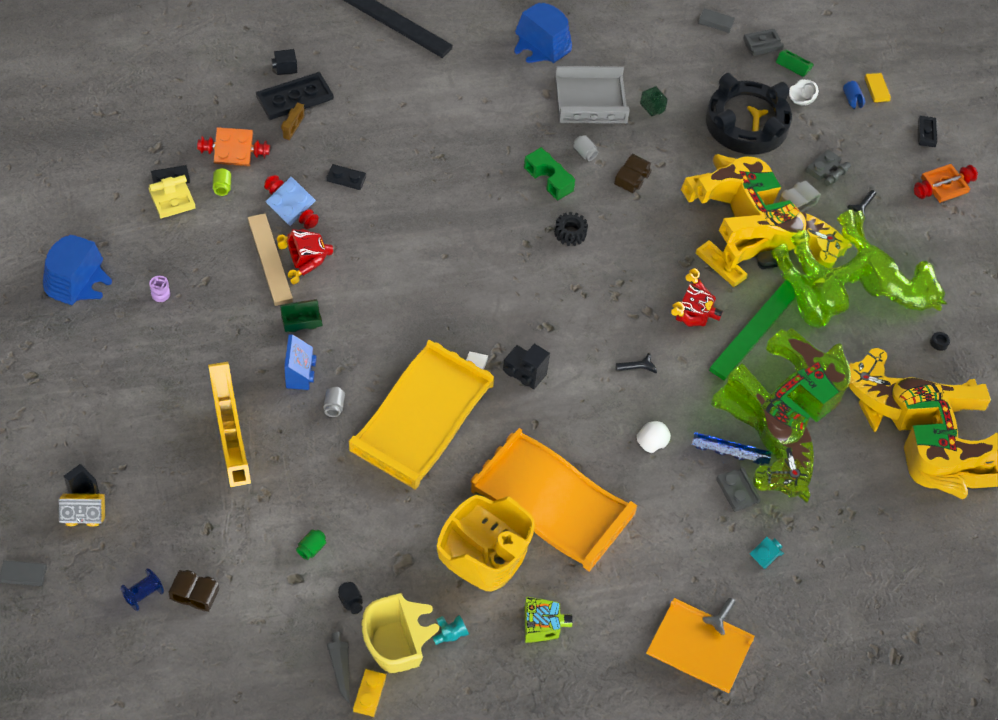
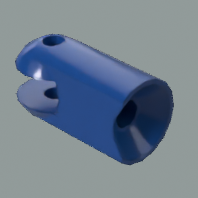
M855 81L847 82L843 86V92L850 106L855 109L858 101L859 108H862L865 104V98L858 83Z

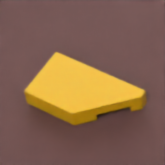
M860 400L859 405L873 432H876L883 415Z

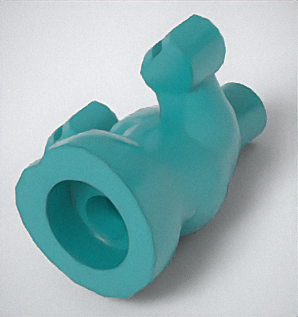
M460 615L450 624L446 622L444 616L436 619L438 625L442 628L441 633L432 638L437 645L443 641H456L461 636L469 635V632Z

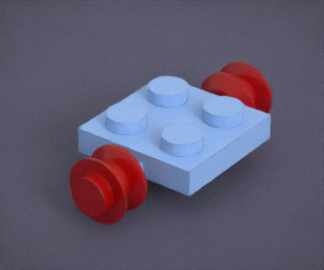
M273 175L265 180L264 188L269 190L271 194L265 202L289 226L298 218L299 223L304 224L305 229L314 228L318 224L319 216L314 214L312 209H308L316 200L295 179L290 177L284 183L282 180H279L277 175Z

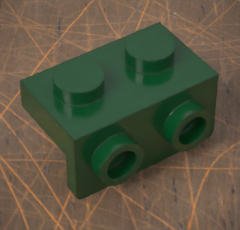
M317 299L280 305L281 319L285 332H297L302 329H316L323 326Z

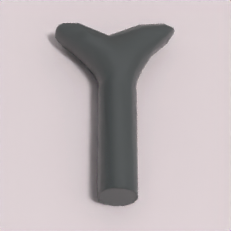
M729 598L716 616L703 617V622L713 625L717 632L725 635L723 621L735 605V600Z

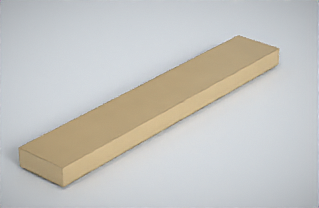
M266 213L248 217V223L274 305L278 306L293 302Z

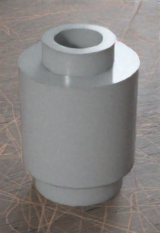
M586 135L575 139L573 147L585 160L592 161L597 157L599 151Z
M331 387L326 390L323 409L327 416L338 417L343 411L345 392L341 388Z

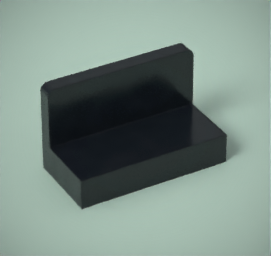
M81 464L64 475L68 493L86 494L88 492L89 494H100L96 479Z

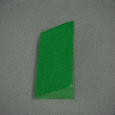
M787 49L781 51L776 60L777 64L802 77L806 76L814 66L810 61Z

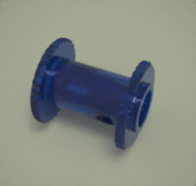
M148 568L145 570L147 577L130 588H127L125 585L120 587L126 602L136 611L139 610L138 602L156 590L160 594L164 593L160 579Z

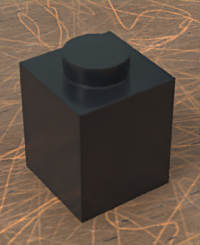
M294 49L274 51V58H271L272 68L276 69L277 75L297 73V59Z

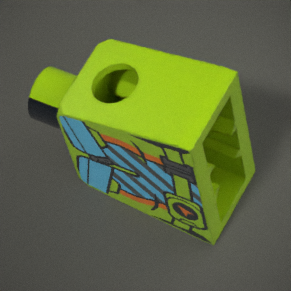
M526 597L525 643L558 639L561 627H572V614H560V603Z

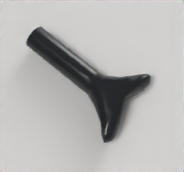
M871 190L860 204L848 205L847 209L855 211L860 218L865 220V208L876 196V192Z
M648 353L642 361L616 363L617 371L646 369L657 373L655 365L651 362V353Z

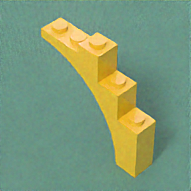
M229 363L210 364L208 367L230 487L251 484Z

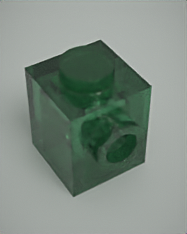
M655 86L642 92L640 104L653 117L657 114H662L666 110L668 99Z

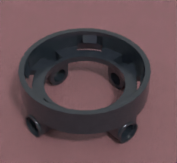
M731 73L724 74L719 80V88L710 99L706 114V124L710 134L718 143L738 153L755 155L767 153L778 148L785 141L792 121V111L786 100L790 92L788 85L785 82H780L770 87L754 81H738ZM735 96H755L767 101L773 107L776 117L770 118L761 131H747L735 126L736 116L734 112L730 109L724 111V106ZM738 137H739V138H743V139H748V140H756V141H755V142L745 141V140L738 139Z

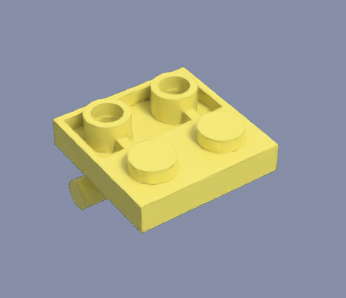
M185 175L175 178L168 177L161 179V182L149 185V193L160 219L196 209L194 200L186 185Z

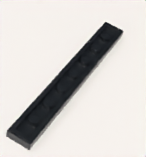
M343 0L441 58L453 49V45L376 0Z

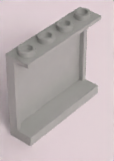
M557 66L555 82L559 123H628L629 107L626 106L623 82L624 67Z

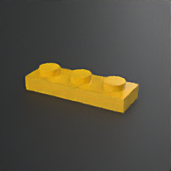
M710 240L696 249V254L733 287L747 279L748 274L738 265L735 268H729L722 257L723 252Z

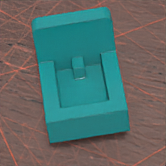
M766 537L750 555L766 569L779 555L782 556L784 554L781 550L783 546L775 538L771 540Z

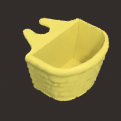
M402 593L372 601L365 608L361 623L363 639L369 652L383 670L388 671V673H397L419 667L423 659L422 645L439 631L438 624L423 627L418 623L420 615L429 614L433 611L431 605L409 602L403 598Z

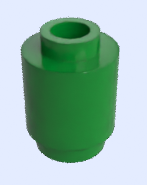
M311 529L298 543L297 553L305 560L313 558L326 545L325 534L318 529Z

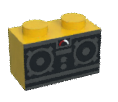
M63 493L59 498V523H65L67 526H76L78 523H86L87 526H98L105 519V494Z

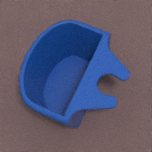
M537 3L522 12L517 29L515 30V33L519 36V41L514 52L519 54L525 49L532 51L533 55L526 58L527 63L544 60L555 63L571 52L572 41L569 24L563 12L547 3Z
M75 235L65 236L51 247L46 256L43 288L45 293L55 300L73 305L78 300L101 299L103 294L94 291L92 285L96 282H102L106 285L112 284L111 278L101 269L103 257L93 241H88Z

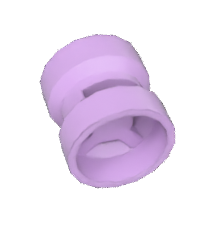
M164 276L153 277L149 282L153 300L157 302L168 300L170 290L167 278Z

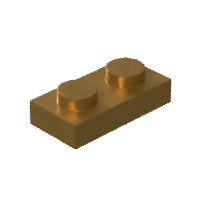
M297 103L294 109L290 110L287 120L283 121L281 130H283L284 139H291L305 117L304 104Z

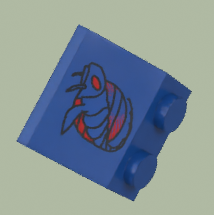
M291 334L288 337L284 366L286 388L309 390L310 382L314 383L315 371H312V366L316 367L317 355H313L312 346Z

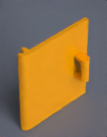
M674 598L646 654L729 693L755 636L723 621L725 635H721L713 625L707 624L702 620L703 617H713L712 615Z

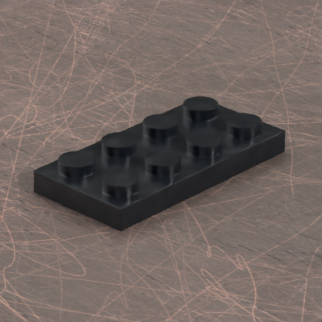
M320 72L256 92V97L269 120L288 115L297 103L304 104V109L334 100V94Z

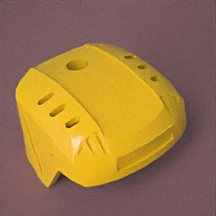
M474 495L461 503L445 522L437 542L438 557L449 570L472 585L485 591H495L511 580L521 566L533 536L534 519L529 512L509 496L492 501L483 496ZM495 524H498L494 530H491ZM500 557L504 560V563L497 564L494 558Z

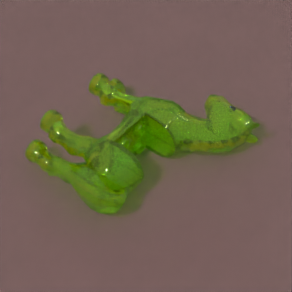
M848 210L837 218V221L842 226L841 235L849 240L858 250L852 260L838 268H826L814 258L810 251V235L807 230H802L795 234L791 241L795 246L794 252L800 259L803 272L808 276L803 275L794 267L789 259V249L786 244L778 246L771 252L772 257L778 263L779 269L783 272L782 278L789 281L794 288L802 318L807 324L815 328L825 326L833 316L848 310L849 297L844 286L848 282L852 284L860 280L865 290L871 296L877 297L882 295L888 297L889 300L907 309L923 311L934 308L937 311H941V304H948L943 300L945 291L940 285L934 266L927 261L919 262L915 267L913 278L910 280L901 272L893 258L867 241L863 230V223L865 221L863 211L854 213L853 210Z

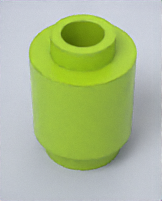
M224 168L217 169L213 173L212 188L215 194L225 196L231 189V172Z

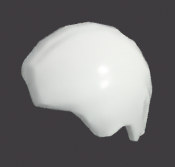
M802 79L790 87L789 96L794 103L800 106L809 105L815 101L819 90L813 81Z
M652 421L642 427L636 438L645 451L654 453L668 445L671 434L665 424L659 421Z

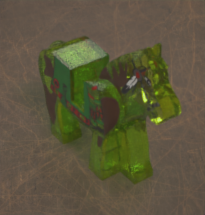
M791 327L787 332L781 329L770 338L766 350L771 354L779 355L789 360L795 366L796 372L787 377L770 394L742 363L729 374L727 384L713 395L711 405L729 412L736 419L755 428L763 445L776 457L777 461L772 466L763 465L756 469L753 477L754 486L761 491H781L788 495L789 498L799 496L808 503L810 498L808 486L813 473L814 451L807 424L810 417L818 422L841 403L851 381V371L844 355L842 344L838 343L827 353L816 349Z

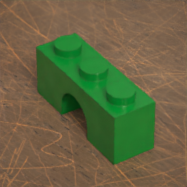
M542 147L525 156L524 169L534 179L542 175L549 176L546 190L557 201L574 191L575 179L573 175L569 174Z

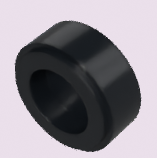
M936 332L932 335L930 344L934 349L943 351L948 348L950 338L943 332Z

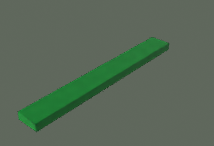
M790 275L712 364L709 371L725 381L804 289L805 284Z

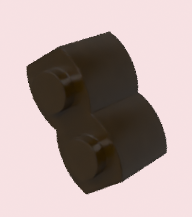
M631 154L617 173L614 184L634 193L636 189L639 190L641 188L643 180L650 176L652 171L650 169L651 162Z
M179 570L169 590V599L180 604L190 605L201 611L209 612L219 591V584L211 577H198L193 571Z

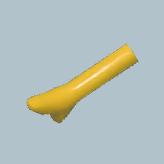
M747 106V109L753 116L752 131H759L760 118L768 114V110H758L755 107Z

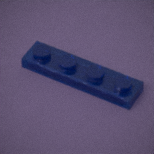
M694 433L692 445H695L697 449L714 450L719 455H734V458L739 460L750 459L758 465L770 464L771 451Z

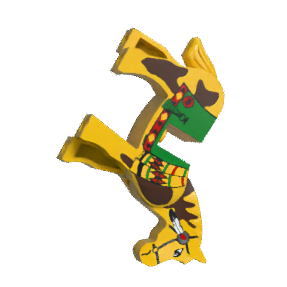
M716 154L713 157V164L717 169L715 172L686 177L682 185L681 191L688 202H693L696 198H699L701 203H707L709 199L730 203L735 217L724 218L719 228V232L727 243L722 257L730 269L735 268L741 261L751 259L759 254V252L769 250L787 252L792 249L809 248L816 259L814 263L815 269L821 273H828L831 271L837 258L844 256L846 250L852 247L851 243L855 241L852 237L841 235L822 220L800 212L790 200L774 203L781 186L769 165L755 157L736 159Z
M880 348L871 349L862 361L850 363L848 369L837 371L846 376L841 382L847 384L852 392L870 408L891 418L899 431L911 430L904 445V452L909 474L916 483L927 488H937L960 499L967 497V487H998V432L989 438L979 441L958 438L957 423L954 412L963 409L986 410L991 400L986 384L977 385L975 379H969L962 385H945L915 377L904 379L886 377L884 375V365L887 360V353Z

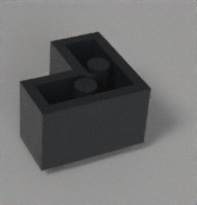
M535 343L528 351L516 345L504 359L503 371L508 376L521 381L523 385L535 389L547 375L550 352Z

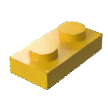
M365 669L353 712L372 717L375 716L386 680V674Z

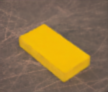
M882 73L866 74L865 81L873 102L890 101L891 96Z

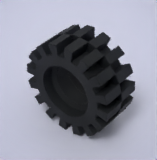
M569 212V215L563 213V216L560 215L557 218L554 235L558 241L561 240V244L564 245L566 242L567 246H570V243L576 246V243L580 245L582 241L584 242L588 229L587 220H583L584 216L578 217L579 213L572 215V212ZM565 227H574L577 231L571 232L566 230Z

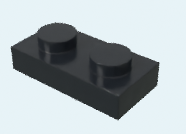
M919 116L918 145L936 147L937 120L935 117Z
M332 164L327 175V182L361 190L366 179L365 172Z
M187 165L151 171L153 184L161 182V179L175 178L182 175L186 177V184L190 183Z

